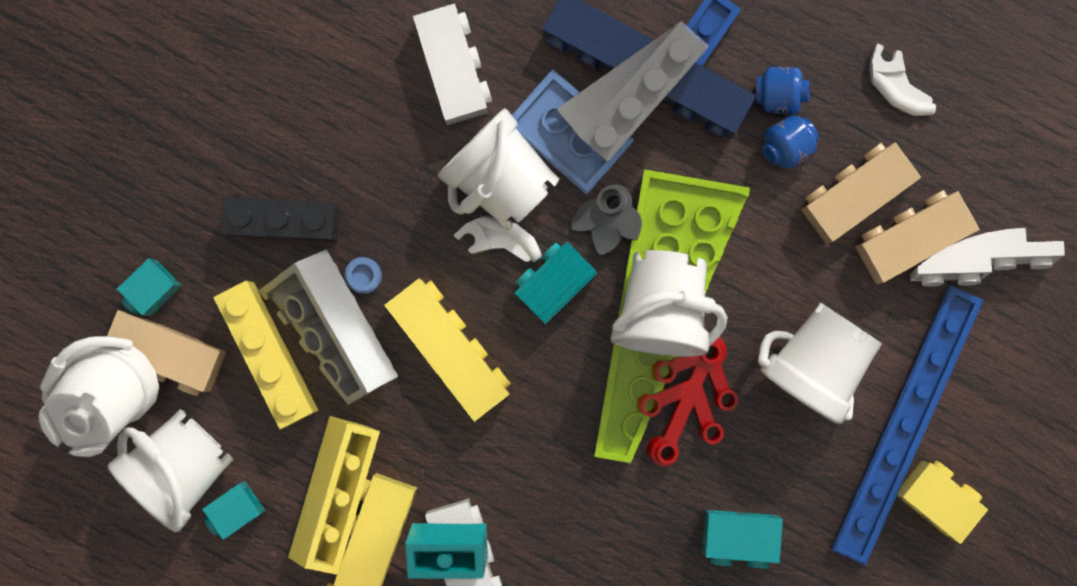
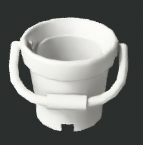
M502 109L438 173V178L448 185V202L453 212L460 215L464 213L470 214L477 207L481 206L508 231L513 226V222L509 218L512 216L519 223L548 194L546 191L548 187L544 184L547 179L555 186L559 178L548 168L516 129L517 121L507 109ZM457 187L467 195L461 202V205L457 201Z
M646 250L645 260H642L639 252H635L621 317L613 324L611 342L623 348L651 354L685 357L705 355L709 347L725 330L727 315L723 308L715 304L712 298L705 297L707 262L698 258L697 267L687 264L688 254L659 250ZM704 312H713L718 318L717 325L710 334L704 329Z
M819 302L809 318L794 335L785 331H773L765 335L760 346L758 363L761 365V372L783 390L829 420L842 424L844 420L849 421L852 419L853 393L872 359L882 346V343ZM784 340L788 342L778 355L772 354L768 358L769 348L773 341Z
M94 336L75 341L51 360L40 385L42 401L44 403V407L39 412L42 431L55 446L58 447L61 442H64L66 445L73 447L69 454L74 456L91 457L101 453L128 423L139 420L156 402L159 384L155 369L147 357L136 349L129 339Z
M181 409L149 437L144 432H139L135 428H124L118 435V457L108 464V469L117 482L145 510L173 532H179L191 518L190 510L223 470L233 461V458L228 453L222 459L219 458L223 453L220 449L221 445L192 418L184 425L181 420L186 416V413ZM131 437L136 448L128 454L127 438Z

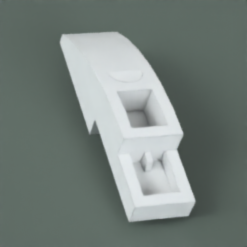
M1026 228L984 233L962 240L934 254L910 274V281H921L922 286L931 287L943 285L944 280H958V285L968 286L980 284L981 279H984L992 272V265L994 270L1014 269L1016 264H1030L1031 269L1051 268L1053 263L1065 256L1064 241L1027 242Z

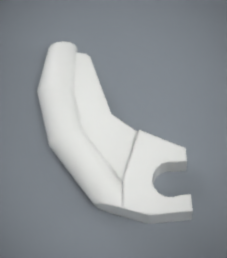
M880 44L875 45L869 62L871 83L891 106L913 116L933 115L936 111V105L932 104L933 99L912 86L907 79L902 51L896 50L893 53L892 60L886 62L881 57L884 46Z
M486 215L466 223L454 234L458 241L466 234H472L475 237L474 245L468 249L472 255L490 249L505 248L525 262L530 260L537 262L542 257L535 238L514 222L512 228L507 231L494 217Z

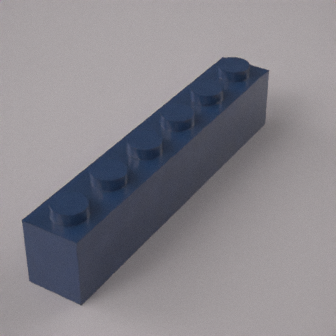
M558 0L542 29V36L547 38L545 43L554 50L564 53L567 49L579 56L577 61L592 70L600 67L607 72H610L654 41L582 0ZM695 62L663 98L662 102L674 108L672 112L679 118L688 122H692L694 118L705 124L704 130L714 137L724 139L727 136L731 139L740 127L756 95Z

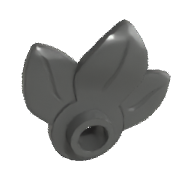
M612 184L604 187L596 199L587 200L580 205L574 215L571 229L577 232L592 231L594 246L598 254L604 256L614 251L621 243L623 237L637 240L642 229V219L640 214L632 207V197L629 191L621 185ZM615 198H620L619 206L611 209V201Z

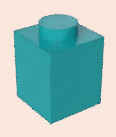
M148 258L117 290L124 296L121 299L122 304L136 316L139 313L143 316H152L182 285L158 260Z
M246 481L236 485L202 509L206 514L204 522L208 529L215 536L219 534L223 540L266 511Z

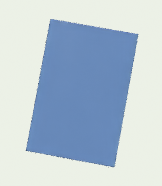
M552 69L512 116L518 124L516 129L529 145L587 195L634 142V139L629 137L607 162L578 136L558 112L557 108L580 92Z

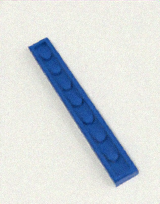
M952 285L947 286L830 549L866 566L981 308L983 299Z

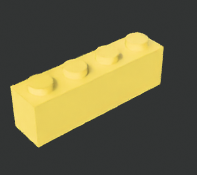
M419 278L384 306L475 422L510 395L506 387L511 383L498 367L492 371L487 365L484 358L488 356V353L478 340L474 338L470 342L461 330L466 325L454 309L447 313L439 303L444 296L430 280L425 284Z
M244 281L213 297L279 429L289 427L318 412L319 410L255 283Z
M332 416L329 417L288 558L306 569L338 575L380 431L360 423Z
M378 473L373 475L371 481L366 479L360 501H363V505L359 515H355L349 535L351 538L344 552L339 573L334 585L327 583V586L383 585L417 487Z

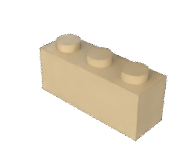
M896 142L886 148L880 143L863 155L867 160L866 163L857 169L851 164L834 176L838 181L837 184L828 190L822 185L805 197L809 204L802 208L801 211L825 244L838 239L922 178Z
M942 190L924 200L927 205L924 209L915 213L913 208H910L893 217L896 224L886 230H883L881 225L861 235L864 242L858 244L855 248L876 284L890 280L948 246L980 230L959 191L947 195Z
M122 310L117 311L107 337L131 340L133 346L147 357L155 369L158 381L164 382L166 378L179 382L177 389L198 396L200 391L210 392L227 353L226 350Z

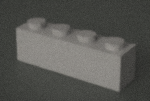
M679 22L561 105L557 110L578 136L608 162L707 50L709 45L683 22Z
M327 249L294 263L258 291L266 301L269 299L274 301L280 309L277 316L285 325L290 323L302 337L299 341L300 345L307 353L315 354L321 361L319 369L348 405L398 377L390 359L386 356L372 327L368 324L355 297L350 292Z

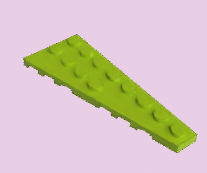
M644 169L637 205V212L642 219V229L638 239L631 240L618 318L621 317L635 252H639L642 260H645L646 250L688 254L687 264L697 267L698 258L703 259L707 262L705 276L706 293L729 237L738 221L740 212L749 196L750 188ZM613 344L594 457L631 463L650 417L638 411L637 401L643 394H654L663 390L665 383L655 380L652 376L654 363L659 360L668 361L678 356L645 353ZM667 365L662 366L659 374L661 378L666 377L669 372ZM653 399L646 401L644 406L646 411H650L654 407Z

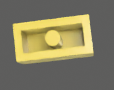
M921 460L901 485L897 496L949 539L961 544L988 511L979 502L983 497L967 484L960 487L952 481L951 477L954 473L936 460L932 464Z

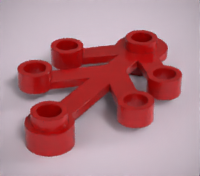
M720 337L711 345L714 348V354L709 359L705 354L695 357L678 356L668 361L659 360L654 363L652 376L655 380L662 383L672 382L679 371L693 367L687 380L654 394H643L637 401V409L641 414L647 417H654L660 413L663 406L679 400L664 435L656 436L648 443L647 455L653 463L662 467L675 463L679 456L677 442L692 408H694L700 425V438L712 445L718 444L723 439V428L714 422L702 386L708 374L715 390L713 397L715 406L724 411H731L736 408L738 395L729 389L721 366L727 351L726 345ZM667 365L669 372L666 377L661 378L659 374L662 366ZM728 393L730 401L727 405L723 406L722 397ZM653 399L654 407L652 410L646 411L644 407L646 401ZM714 427L715 435L708 439L707 431L709 428ZM669 446L670 454L667 458L663 459L661 452L663 448Z

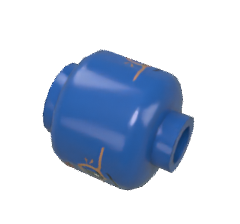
M769 67L765 70L763 76H758L756 102L757 104H762L766 113L797 114L801 109L802 102H809L810 80H803V74L799 68Z
M795 115L785 117L765 131L763 153L766 159L773 165L777 164L784 169L794 168L815 154L819 140L817 130L811 121L806 118H800Z

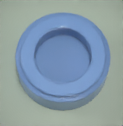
M356 258L348 264L345 270L347 285L357 293L367 294L373 292L379 287L382 280L381 268L370 258Z

